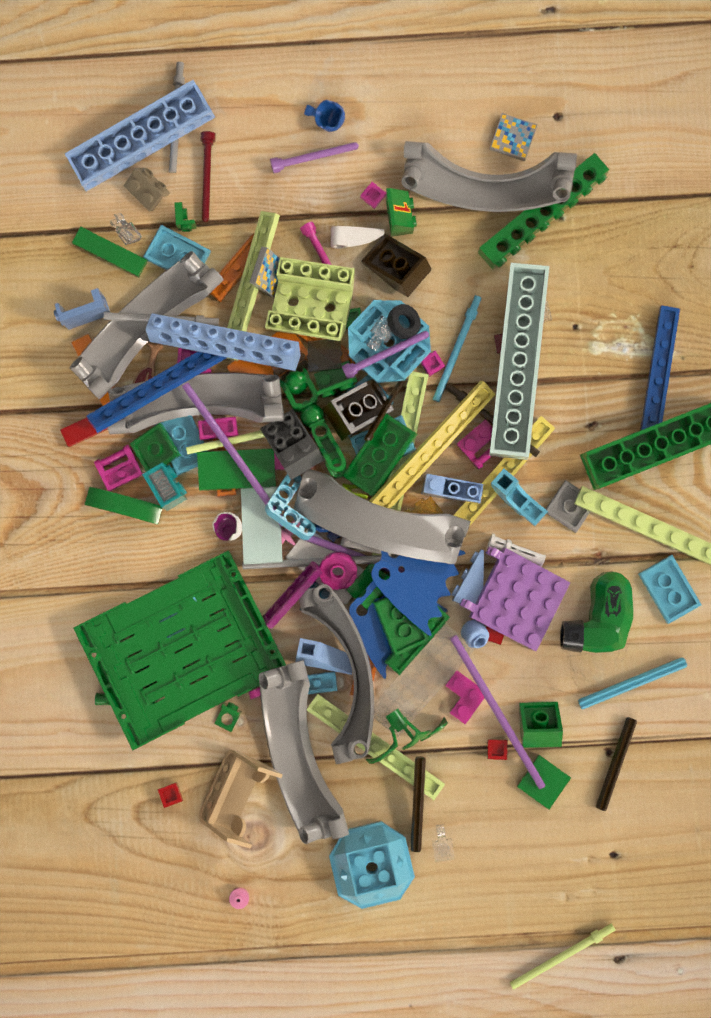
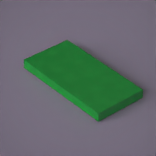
M386 413L373 434L372 441L364 443L342 476L373 497L380 490L418 434Z
M272 448L236 450L262 487H276L274 451ZM228 451L197 452L199 491L253 488Z

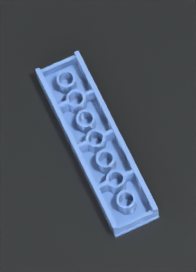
M192 80L66 152L65 156L87 192L214 119L215 116L200 89Z

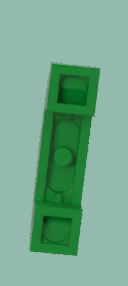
M89 487L84 504L157 525L159 524L163 509L157 504L94 487Z

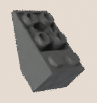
M293 409L284 414V421L270 422L260 428L291 480L324 461L319 449Z

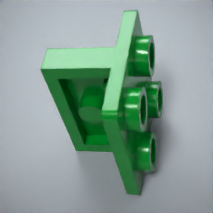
M370 563L355 579L354 583L346 589L353 598L356 599L365 595L366 588L373 581L371 572L375 565L374 563ZM379 570L378 574L381 579H389L387 574ZM375 587L361 605L368 610L372 602L376 598L383 597L384 594L378 587Z

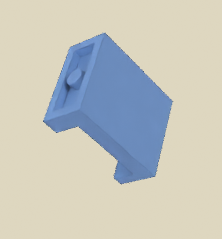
M97 288L91 290L94 302L66 311L59 303L54 304L56 308L54 315L62 326L64 325L70 330L104 318V312H110L105 296Z

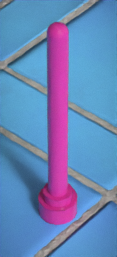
M308 222L300 227L303 236L310 239L321 262L332 265L315 235L316 227L314 223Z

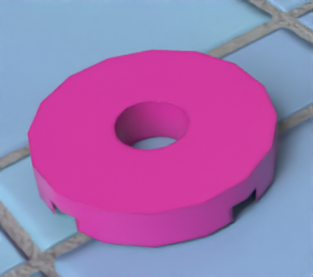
M343 552L328 554L319 565L322 571L320 575L321 582L330 586L333 590L350 587L357 577L355 561L350 555ZM339 567L343 570V574L335 575L333 569Z

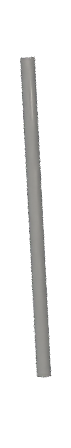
M392 554L390 557L397 558L399 555ZM382 555L351 557L356 564L379 562ZM323 558L290 559L278 563L246 565L243 562L242 566L243 569L308 566L311 561L320 565Z

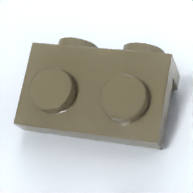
M144 167L135 168L123 185L149 212L156 208L163 197L170 194L166 189V185L158 181L153 176L151 170Z

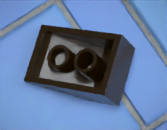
M384 234L361 260L366 267L406 297L411 295L432 270L425 256L387 234Z
M370 379L333 399L322 409L343 441L372 424L387 401V397L379 384ZM392 405L389 407L388 411L386 412L387 414H389L390 412H392V411L394 410L393 407H392Z

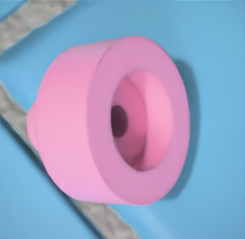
M235 888L229 896L231 906L236 909H242L248 904L249 893L246 889Z

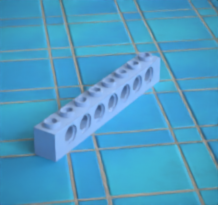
M152 313L146 326L149 341L153 343L296 371L301 356L299 342L174 317Z

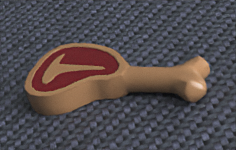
M147 343V346L150 348L148 364L139 370L132 384L147 381L155 376V363L158 352L163 349L162 344Z

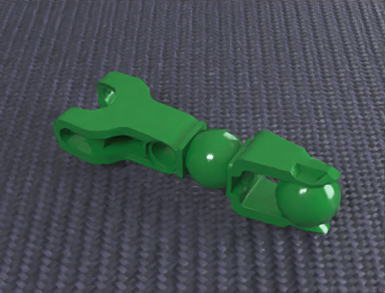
M304 368L302 372L291 371L286 375L284 381L280 380V387L284 391L291 408L295 413H300L301 422L309 427V431L312 432L315 444L324 459V464L329 474L335 479L342 478L346 471V460L329 427L325 424L324 411L317 405L319 396L316 395L317 390L309 377L308 370ZM308 386L312 394L309 401L305 400L302 404H297L292 394H301ZM318 429L326 431L323 436H317L315 433ZM337 463L340 464V466H338V467L333 466L334 464H337Z

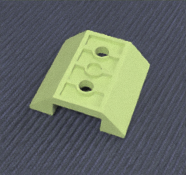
M280 257L276 274L278 278L272 311H268L265 329L341 341L346 330L353 296L355 268ZM293 298L299 300L298 304L295 306H290L288 304V302ZM329 304H333L336 307L332 312L326 311L325 308Z

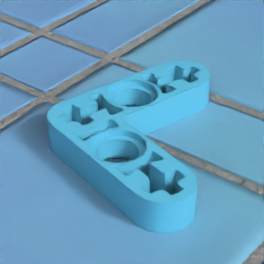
M287 474L267 502L265 512L269 517L299 538L309 540L316 532L315 525L288 506V503L300 487L302 478L300 475L295 477L293 485L289 487L287 485L291 479ZM279 491H285L288 498H282ZM291 515L295 523L288 522L286 516ZM305 527L308 529V533L304 532Z

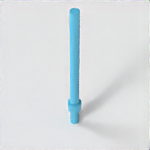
M475 295L470 308H467L465 321L433 396V401L440 402L471 323L478 314L477 309L482 299L480 296Z

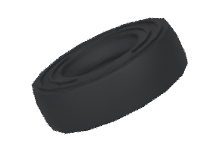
M400 304L395 306L387 317L390 331L400 339H408L415 336L420 330V317L417 311L409 305ZM400 315H404L408 319V328H404L400 324Z

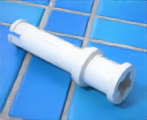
M493 533L486 548L488 549L490 546L502 551L503 547L541 567L546 558V555L512 544L510 539H501Z

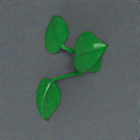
M397 708L386 716L391 725L389 730L393 737V744L383 754L372 759H366L369 764L377 763L398 747L395 729L397 732L404 729L412 740L402 747V750H405L417 744L419 740L424 741L444 729L448 724L446 718L443 717V720L434 731L427 730L421 732ZM407 726L416 732L415 736L412 735Z

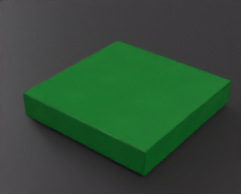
M162 423L157 424L129 443L146 472L162 462L167 465L181 456Z
M538 754L533 765L546 786L539 789L527 770L517 787L550 810L571 777Z

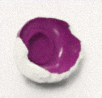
M231 512L218 514L212 524L217 537L224 541L235 540L242 532V523L239 517Z

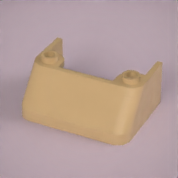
M229 750L224 756L199 814L200 822L226 842L251 848L252 844L242 838L246 830L245 820L240 817L255 782L264 783L270 775L282 778L283 774L243 753Z

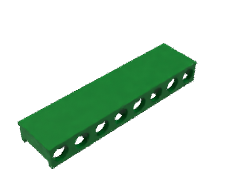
M711 403L580 454L593 490L603 488L711 445Z

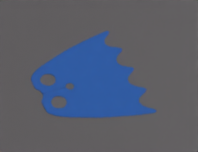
M460 550L458 556L464 555L466 553ZM381 551V560L375 563L371 572L373 581L402 614L423 632L431 636L428 620L433 617L442 616L437 606V601L440 597L451 595L446 587V579L459 575L458 570L454 564L400 555L397 558H391L388 552ZM399 566L404 567L403 573L398 571ZM381 568H387L390 571L389 579L382 580L379 577L378 573Z
M372 581L366 588L365 595L356 598L350 605L349 614L360 633L368 656L381 676L386 679L387 664L384 661L392 652L374 605L372 603L368 607V612L365 616H359L356 612L357 607L377 587L375 582ZM437 603V606L444 612H448L446 608Z

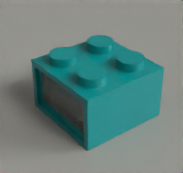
M162 462L142 474L163 509L168 511L187 500L185 496L187 491L182 483L176 481L175 478L178 476L170 465L167 466Z

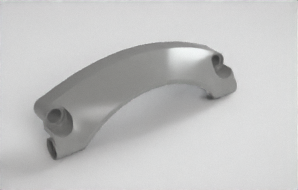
M406 141L404 145V158L407 159L401 182L404 188L427 198L465 209L489 212L529 210L565 202L569 199L577 154L554 152L544 161L527 170L512 174L490 175L470 171L452 163L429 143Z
M190 251L143 289L119 313L149 315L153 313L178 316L192 305L207 297L224 279L214 268L210 269L193 251ZM111 320L71 364L70 370L99 400L119 381L129 363L149 341L146 332L148 322Z
M200 373L187 381L210 414L238 416L258 423L284 421L280 379L277 375ZM146 381L110 389L108 391L110 402ZM183 383L109 426L108 431L110 435L135 433L164 421L189 415H201V413L182 388L185 384Z
M312 469L303 473L294 505V510L311 522L356 543L400 556L447 564L456 563L463 539L467 535L471 522L450 514H416L386 508L356 496L338 484L330 475Z
M322 584L316 588L307 589L299 598L302 613L320 621L338 638L346 651L352 667L354 695L351 711L342 731L331 744L335 764H341L363 758L369 752L374 721V687L369 658L352 617L333 589L326 584ZM323 589L330 591V595L326 599L320 598V591ZM358 743L365 746V752L362 755L355 752V745Z
M304 660L261 672L259 674L261 707L269 754L273 769L283 774L282 778H276L301 841L304 844H308L331 836L332 839H337L349 835L343 809L327 787L312 751L307 726V698L310 682Z

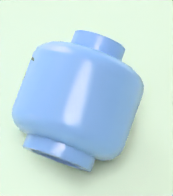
M470 620L463 625L461 636L470 648H481L486 645L489 639V632L484 624L476 620Z

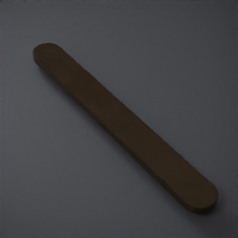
M405 381L397 382L364 437L366 442L372 441L373 434Z

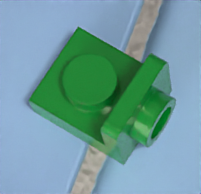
M174 202L177 229L182 232H190L192 229H196L195 220H187V208L183 207L182 202Z

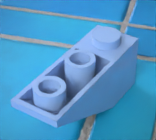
M426 474L421 495L481 503L484 484Z
M482 549L479 553L475 551L470 560L473 564L470 569L466 568L461 576L463 582L460 586L456 585L451 594L454 596L452 601L460 604L464 598L474 604L476 603L483 589L484 550Z
M300 638L295 662L304 660L305 666L352 675V667L346 652L318 641Z

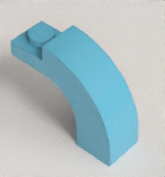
M503 469L491 482L492 488L502 500L533 526H536L548 513L545 508L521 488L519 480L507 470Z

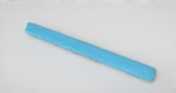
M684 658L676 659L578 700V704L581 709H586L687 667V662Z

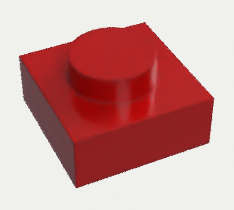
M488 739L487 759L507 760L508 740Z
M177 782L158 789L164 808L183 801Z

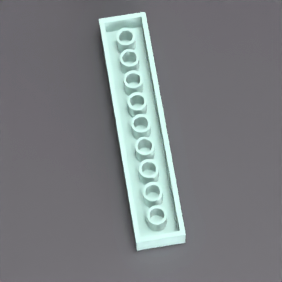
M511 263L489 456L528 460L549 266Z

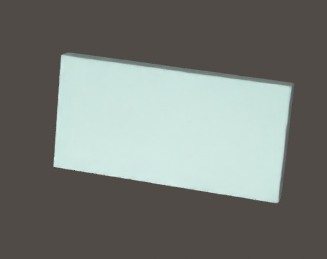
M278 487L262 488L271 498ZM254 488L241 489L244 565L283 562L281 526L266 514V505Z

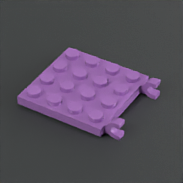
M489 546L486 554L496 558L497 561L476 603L474 604L463 598L460 606L471 611L470 618L533 651H537L570 582L503 547L502 551Z

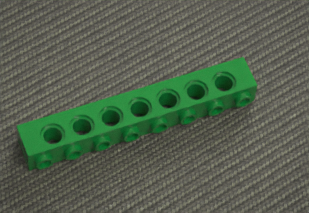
M593 153L575 168L572 186L576 187L578 191H571L567 201L562 204L556 203L524 210L479 247L478 254L492 270L496 266L500 268L507 262L506 258L511 254L514 256L522 249L520 246L525 242L529 244L533 241L537 232L545 231L550 226L549 222L553 219L558 220L564 215L566 208H573L579 202L578 199L582 195L586 197L591 193L592 187L595 184H602L608 178L606 175L609 168L596 153ZM583 175H590L592 180H586ZM540 210H547L549 212V215H542L540 213ZM526 222H533L535 227L529 228ZM517 233L520 235L521 238L515 240L512 238L511 234ZM498 245H503V246H505V247H506V251H504V252L499 251V250L497 249V246H498Z

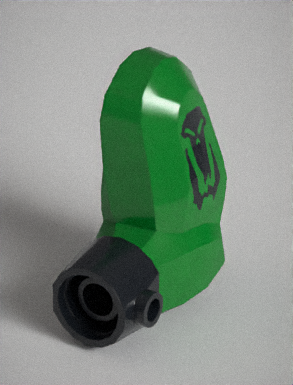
M614 571L603 572L593 579L590 586L591 606L589 621L574 620L562 622L560 630V646L562 650L579 653L582 651L607 653L625 647L633 621L632 586L629 580L621 573Z

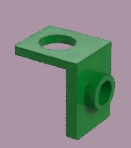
M223 703L214 724L232 732L242 711L238 710L239 706L234 703ZM224 714H230L233 717L230 725L223 724L222 716Z

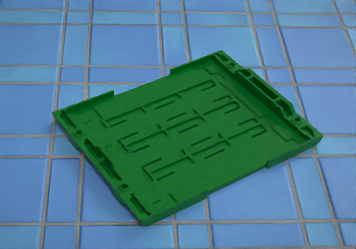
M229 550L178 575L179 578L129 603L124 602L73 627L132 751L184 725L186 721L235 696L239 697L259 687V674L261 672L286 666ZM213 594H216V595H214V596H212V597H210V598H208V599L202 601L203 599H205V598H207V597H209V596H211V595H213ZM223 609V611L210 617L211 614ZM177 612L176 615H174V616H172V617H170V618H168V619H166V620H164V621H162V622H159V621H161V620H163V619H165V618H167V617H169V616H171V615H173V614H175V613ZM231 624V626H229V627H227V628H225V629H223V630H221V631L218 632V630H220V629L224 628L225 626ZM185 628V630L167 638V636ZM134 634V636H132V637H130V638H128V639H126V640L120 642L121 640H123V639H125V638H127V637H129V636H131V635ZM236 640H239L238 642H236V643H234V644H232V645H230V646H228V647H225L226 645H228V644H230V643H232V642H234V641H236ZM192 644V646L175 654L176 651ZM139 650H142L141 652H139V653H137V654H135V655H133V656H131V657H129V658L127 657V656H129V655H131V654H133V653H135V652H137V651H139ZM271 650H274L275 653H274V654H270V651H271ZM245 655L247 656V657H245V658H243V659H241V660H239V661L233 663V661H235V660H237V659H239V658H241V657H243V656H245ZM200 659L199 662H197V663H195V664H193V665H191V666H189V667L183 669V667H185V666H187V665H189V664H191V663H193V662H195V661H197V660ZM148 665L150 666V667H148V668H146V669H144V670H142V671H140V672H138V673H135L136 671H138V670H140V669H142V668H144V667H146V666H148ZM208 675V677L190 685V683ZM157 681V683L143 689V687ZM162 697H165L164 699H162V700H160V701H158V702H156V703H154V704H152V705L150 704V703H152V702H154V701H156V700H158V699H160V698H162Z

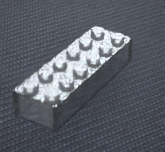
M446 623L443 624L374 702V718L387 730L391 726L386 719L387 715L399 708L403 716L409 722H412L464 663L450 640L452 636L457 635L469 656L475 650ZM395 729L396 738L399 737L404 729L399 732Z

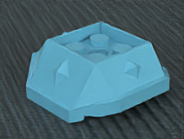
M373 300L348 327L349 358L352 361L358 363L389 348L384 344L386 339H392L394 345L406 340L395 336L390 331L387 322L389 312L395 306L404 304L402 301ZM400 315V324L402 327L408 328V319L404 315ZM420 318L421 326L417 334L427 331L429 333L428 338L362 370L377 383L405 381L431 352L429 325Z
M383 821L348 829L349 835L339 838L329 855L338 896L361 909L400 900L415 878L405 836ZM374 862L378 867L375 871H369L366 868L367 864Z

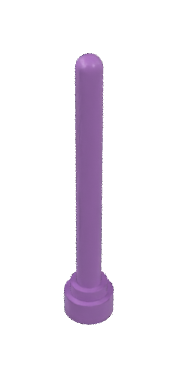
M353 142L283 160L282 158L278 159V157L271 158L273 174L279 173L287 166L357 150L359 145Z
M423 331L356 364L347 363L342 366V369L347 379L353 378L358 373L357 371L428 338L429 333Z

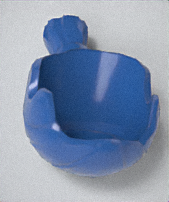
M323 100L317 108L311 105H307L304 114L306 116H314L317 126L328 132L337 131L345 121L343 107L334 101Z

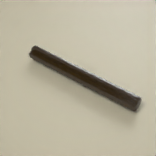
M627 717L596 804V808L606 811L637 724V720Z
M422 756L415 758L410 849L412 852H420L422 847L426 758Z

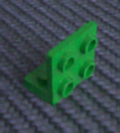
M350 360L314 374L319 387V391L316 392L317 396L327 398L337 394L336 390L338 389L345 391L354 387V383L358 382L356 376L347 379L342 369L343 365L351 364Z

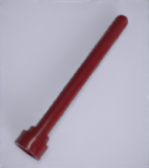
M203 131L201 132L200 140L202 145H204L202 221L208 222L211 148L216 141V133Z

